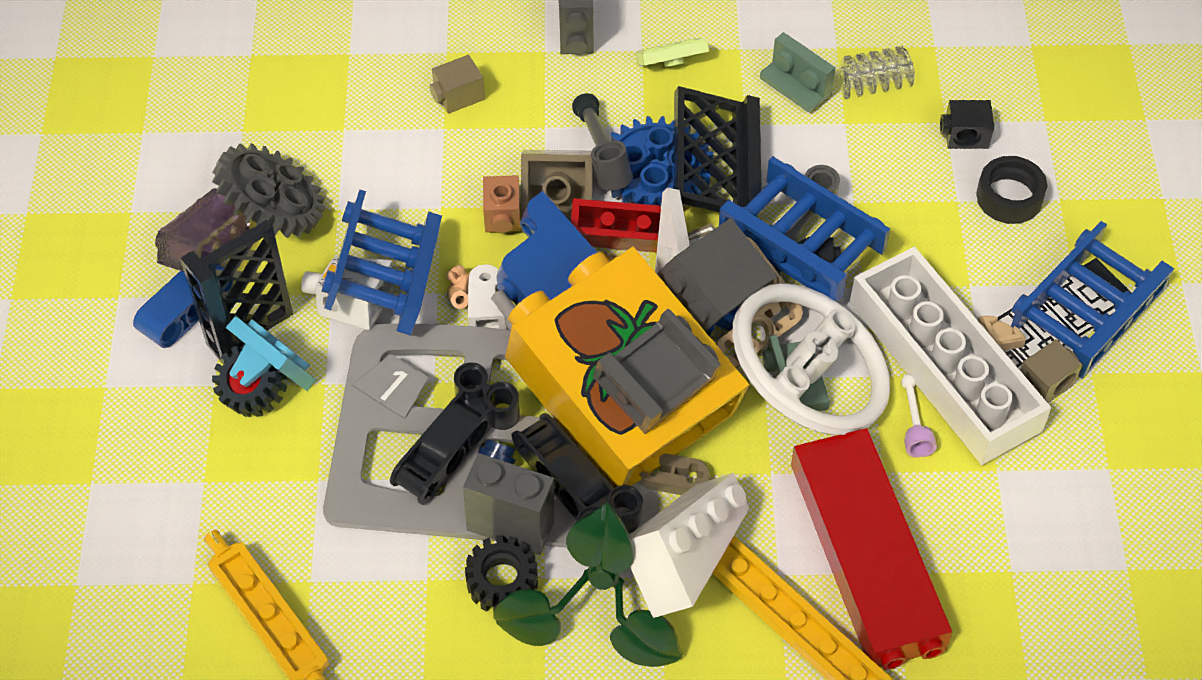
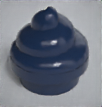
M487 439L484 448L481 446L478 453L513 465L516 462V459H513L516 449Z

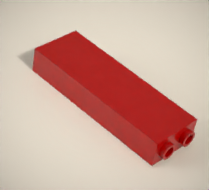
M868 428L794 446L791 461L792 470L863 652L885 670L900 667L910 659L917 657L932 659L944 653L949 645L953 633Z

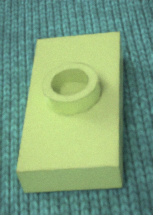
M693 38L638 50L635 54L637 64L645 66L664 61V66L667 67L684 63L683 57L709 52V48L705 38Z

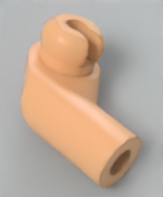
M456 265L447 272V278L451 281L447 290V296L451 304L457 309L465 308L468 305L470 272H466L462 265Z

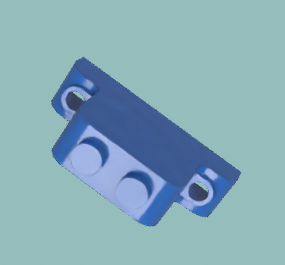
M543 191L532 198L526 207L520 221V226L528 236V239L503 258L496 275L498 290H503L516 306L523 299L537 291H544L549 299L552 300L572 287L568 282L571 272L586 258L597 253Z

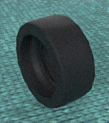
M1001 156L993 159L983 168L976 191L978 205L992 219L1006 224H1020L1031 220L1040 212L1048 187L1046 176L1040 167L1029 159L1019 156ZM1001 179L1015 180L1027 186L1032 196L1024 200L1003 198L993 190L991 184Z

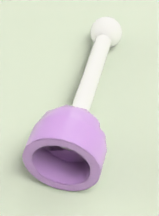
M905 375L901 380V385L907 391L913 426L905 434L906 452L911 457H926L937 449L935 435L929 427L921 426L914 392L916 382L911 375Z

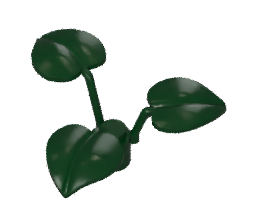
M608 502L602 504L591 514L578 520L567 534L566 545L568 551L578 563L589 568L584 570L581 578L557 605L550 607L547 596L541 591L523 589L512 592L498 603L493 613V619L496 620L497 625L516 640L531 646H544L553 642L561 631V623L555 615L565 608L587 581H590L592 586L600 590H607L611 587L615 588L616 619L621 625L611 631L610 641L614 649L623 658L637 665L659 667L677 662L683 655L676 631L665 617L658 616L653 618L650 610L633 611L627 618L624 615L623 585L625 581L620 575L630 568L634 560V547L624 523Z

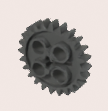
M241 143L238 144L236 149L230 146L227 152L222 153L212 172L215 174L212 182L219 185L216 193L226 196L223 201L225 205H233L235 207L233 214L245 215L246 224L254 221L258 225L267 220L273 226L275 236L279 230L286 238H289L291 233L297 237H300L303 232L309 234L312 228L316 227L325 210V206L322 205L325 198L318 194L321 188L311 185L314 179L313 176H304L302 174L303 166L294 167L292 165V158L282 159L279 151H276L274 155L270 154L266 146H263L261 151L253 143H250L248 148Z

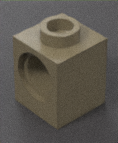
M1055 339L1024 360L1020 371L1045 401L1049 403L1075 385L1082 363L1079 362L1073 351L1065 348Z

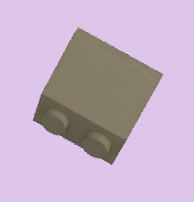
M523 150L521 153V219L529 201L543 191L571 222L573 198L593 199V162L591 151Z

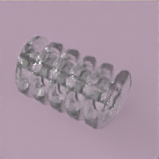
M896 46L893 51L890 48H885L880 53L878 51H870L867 56L864 53H858L854 58L847 55L842 58L840 63L839 82L844 99H850L851 89L853 88L857 97H862L864 86H867L870 94L873 95L876 94L877 84H880L883 92L889 91L890 81H893L897 90L902 88L903 79H906L909 87L914 85L915 70L908 51L903 46Z

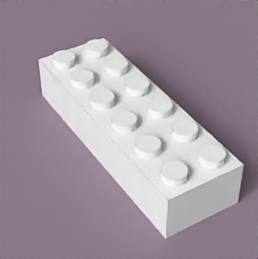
M915 246L854 277L850 304L906 373L914 378L918 388L981 465L1043 432L1051 406Z

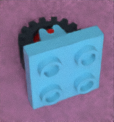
M235 316L226 328L245 344H243V349H240L238 346L231 348L232 356H229L227 353L221 356L226 362L223 366L216 363L214 369L220 375H212V382L218 385L213 390L219 396V401L236 413L242 414L245 417H251V414L259 417L263 416L262 409L271 412L275 409L271 402L275 400L277 403H280L283 399L278 395V392H286L287 385L281 381L287 380V377L306 391L316 381L314 377L306 372L310 366L306 361L251 319L248 324H245Z

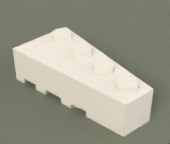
M734 473L695 485L630 534L634 547V560L630 568L653 618L693 607L748 512L749 506L746 502L745 491L738 484Z

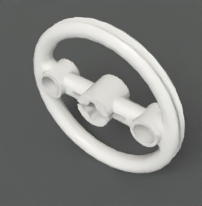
M779 283L762 287L748 297L736 311L732 337L740 366L757 392L785 417L817 432L845 435L848 432L869 427L883 413L890 395V376L886 361L873 336L841 304L823 293L808 287ZM790 302L805 306L822 314L824 320L815 331L807 334L788 355L786 360L787 367L776 378L771 377L758 358L753 345L751 327L756 312L761 307L770 303ZM847 338L851 339L863 356L871 378V395L866 407L855 414L838 416L822 413L802 404L799 398L809 388L810 384L816 382L835 362L840 345ZM820 347L821 350L810 361L809 365L804 369L803 366L805 365V363L816 352V349Z

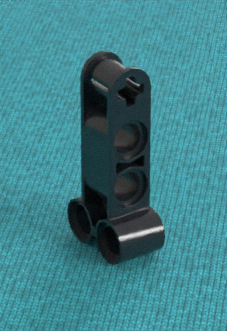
M468 362L456 369L454 373L455 397L402 457L391 473L390 484L392 486L400 485L418 497L417 501L421 505H425L434 497L492 427L498 430H507L515 426L520 418L517 389L507 382H497L490 386L486 369L478 363ZM470 384L478 385V387L474 389L465 388L467 385ZM498 404L510 405L503 409L495 407Z
M542 413L539 416V421L521 432L518 430L512 432L513 444L528 465L535 472L554 478V495L575 518L576 522L608 502L624 523L629 534L639 527L643 508V496L640 491L630 485H620L613 488L549 414ZM625 507L630 509L631 512L623 513L617 510V508Z

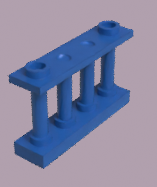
M772 156L768 160L766 181L768 184L745 207H740L731 200H728L720 208L719 225L732 218L745 236L751 238L773 266L802 285L823 293L838 302L844 296L847 277L844 271L867 247L883 255L887 249L890 228L885 226L879 219L869 216L801 174L792 165L783 163ZM780 192L796 201L774 225H768L756 217ZM809 210L826 220L803 244H798L785 235ZM838 228L855 238L833 263H828L814 254Z
M359 189L355 203L348 201L343 214L342 222L348 223L335 271H327L321 292L328 294L324 309L331 311L336 295L340 293L394 310V315L400 316L396 331L411 336L421 310L442 215L428 211L424 225L419 223L416 226L361 209L366 191ZM357 223L410 239L411 244L417 245V247L411 246L409 249L356 232ZM350 247H358L405 262V267H409L411 270L406 269L405 272L349 255ZM344 269L400 286L399 290L406 293H400L399 296L342 279Z
M1100 221L1091 231L1085 229L1078 237L1074 245L1075 248L1029 296L1021 295L1011 310L1015 314L1011 324L1012 327L1016 326L1020 329L1029 319L1070 347L1079 362L1082 363L1078 375L1082 379L1166 289L1174 271V268L1164 261H1161L1153 271L1149 269L1144 271L1101 243L1107 226L1103 221ZM1093 254L1134 281L1136 289L1132 293L1129 291L1123 293L1081 264ZM1070 276H1073L1115 304L1114 309L1116 311L1111 316L1107 313L1102 315L1062 288L1061 285ZM1051 297L1092 325L1095 333L1090 338L1087 336L1082 338L1039 308Z

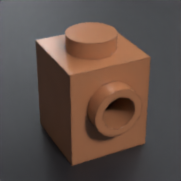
M519 175L483 177L485 232L506 233L509 231H521Z

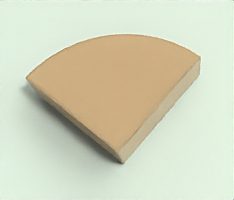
M979 316L978 322L1003 351L1024 347L1026 338L1019 328L999 321L998 317Z

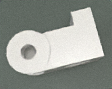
M479 265L470 272L469 326L507 330L505 325L506 318L491 300L493 294L499 291L496 279L498 269L492 265Z

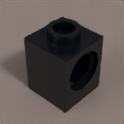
M949 100L946 114H941L940 134L946 135L947 148L989 149L994 131L991 100Z

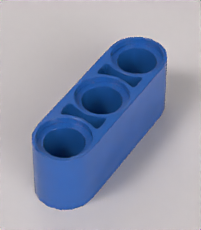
M201 254V255H198V256H199L200 259H201V258H203V257L206 256V255H205V254ZM221 264L215 266V269L218 270L225 268ZM183 269L142 305L134 316L133 327L161 348L172 346L199 321ZM230 281L223 292H229L234 281Z

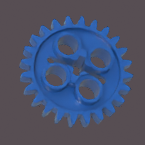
M647 116L646 124L641 125L638 120L633 119V128L630 129L622 124L620 126V134L611 133V140L620 141L626 146L633 175L632 181L626 187L612 190L611 197L616 198L622 195V203L634 202L635 204L661 206L663 191L666 188L673 189L674 120L671 124H666L665 117L661 116L658 123H653L651 117ZM691 125L684 128V131L693 141L701 138L697 132L690 134ZM706 142L701 145V150L712 159L713 152L708 151L709 144ZM691 152L684 155V159L693 169L702 165ZM705 170L699 175L710 186L712 175ZM691 180L684 183V192L697 195L702 193Z

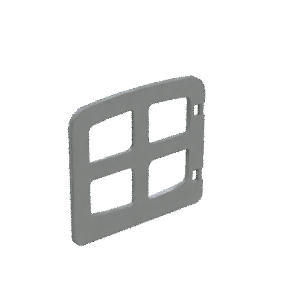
M375 324L370 330L364 329L356 337L352 347L323 505V514L326 521L332 526L476 540L487 539L488 537L467 531L463 485L480 446L482 447L487 439L513 443L512 432L516 430L523 431L539 421V417L520 416L517 424L507 430H498L492 427L446 481L444 493L434 496L428 503L421 505L417 501L418 497L410 492L369 485L362 481L361 477L368 437L373 431L422 435L444 409L412 406L404 419L353 387L352 384L390 354H430L464 356V364L474 362L482 365L487 371L488 383L490 385L492 363L495 359L506 360L505 354L511 331L474 326L415 324L410 336L396 331L398 324ZM470 384L467 385L465 388L474 389L477 388L478 385ZM558 498L554 500V524L544 546L567 548L566 537L570 528L576 523V520Z

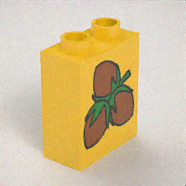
M631 247L611 261L603 252H597L586 258L568 277V282L572 287L552 300L549 299L544 291H537L523 299L508 316V321L512 327L505 354L506 360L547 411L613 488L620 485L634 486L642 479L639 473L643 471L644 473L649 472L651 474L660 467L659 457L664 453L678 455L733 416L750 385L634 247ZM670 309L676 316H681L688 322L692 333L702 344L709 345L715 351L721 366L711 383L652 430L644 434L593 378L597 362L609 352L613 356L654 326L659 321L661 314L665 310Z

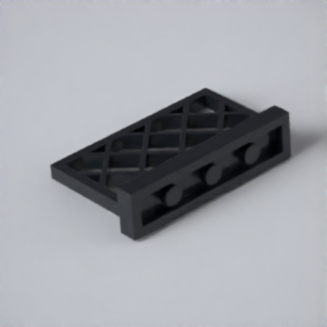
M678 86L674 92L673 189L680 190L682 204L720 213V208L726 201H723L715 192L724 188L733 198L735 204L745 207L762 190L760 98L747 95L743 102ZM685 100L694 102L701 111L693 114L685 105ZM722 109L732 112V120L726 122L715 110ZM707 116L718 128L710 132L700 119ZM691 125L701 138L693 141L684 131V128ZM723 133L732 142V147L726 149L717 140L716 137ZM706 142L718 154L712 159L700 148ZM691 152L702 165L693 169L684 159V155ZM723 160L733 170V174L726 177L715 164ZM707 170L718 183L710 187L699 174ZM691 180L702 193L697 195L684 192V183Z
M267 220L201 259L194 250L180 257L206 345L223 365L226 362L221 358L224 353L232 356L231 348L235 346L240 348L245 344L226 328L235 316L245 324H248L252 319L268 331L293 315L274 229ZM263 238L256 250H250L254 243ZM230 258L223 270L215 269V266ZM243 260H249L243 271H237ZM262 261H267L268 263L263 271L257 273L256 271ZM230 281H236L230 292H223ZM249 282H255L249 293H243ZM268 283L273 284L267 294H262ZM236 303H242L236 313H230ZM255 304H260L254 314H249ZM273 305H280V308L268 314Z

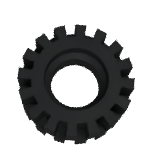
M503 535L496 536L497 543L494 544L491 543L490 538L483 540L484 548L481 549L476 545L472 549L473 556L468 554L466 559L465 576L468 593H471V599L475 604L480 601L481 609L486 612L492 606L494 613L498 603L512 592L523 589L535 590L538 588V570L533 551L528 552V545L523 541L517 546V538L510 536L508 543H504ZM506 564L515 568L517 577L508 585L497 586L488 581L486 578L487 572L493 566Z

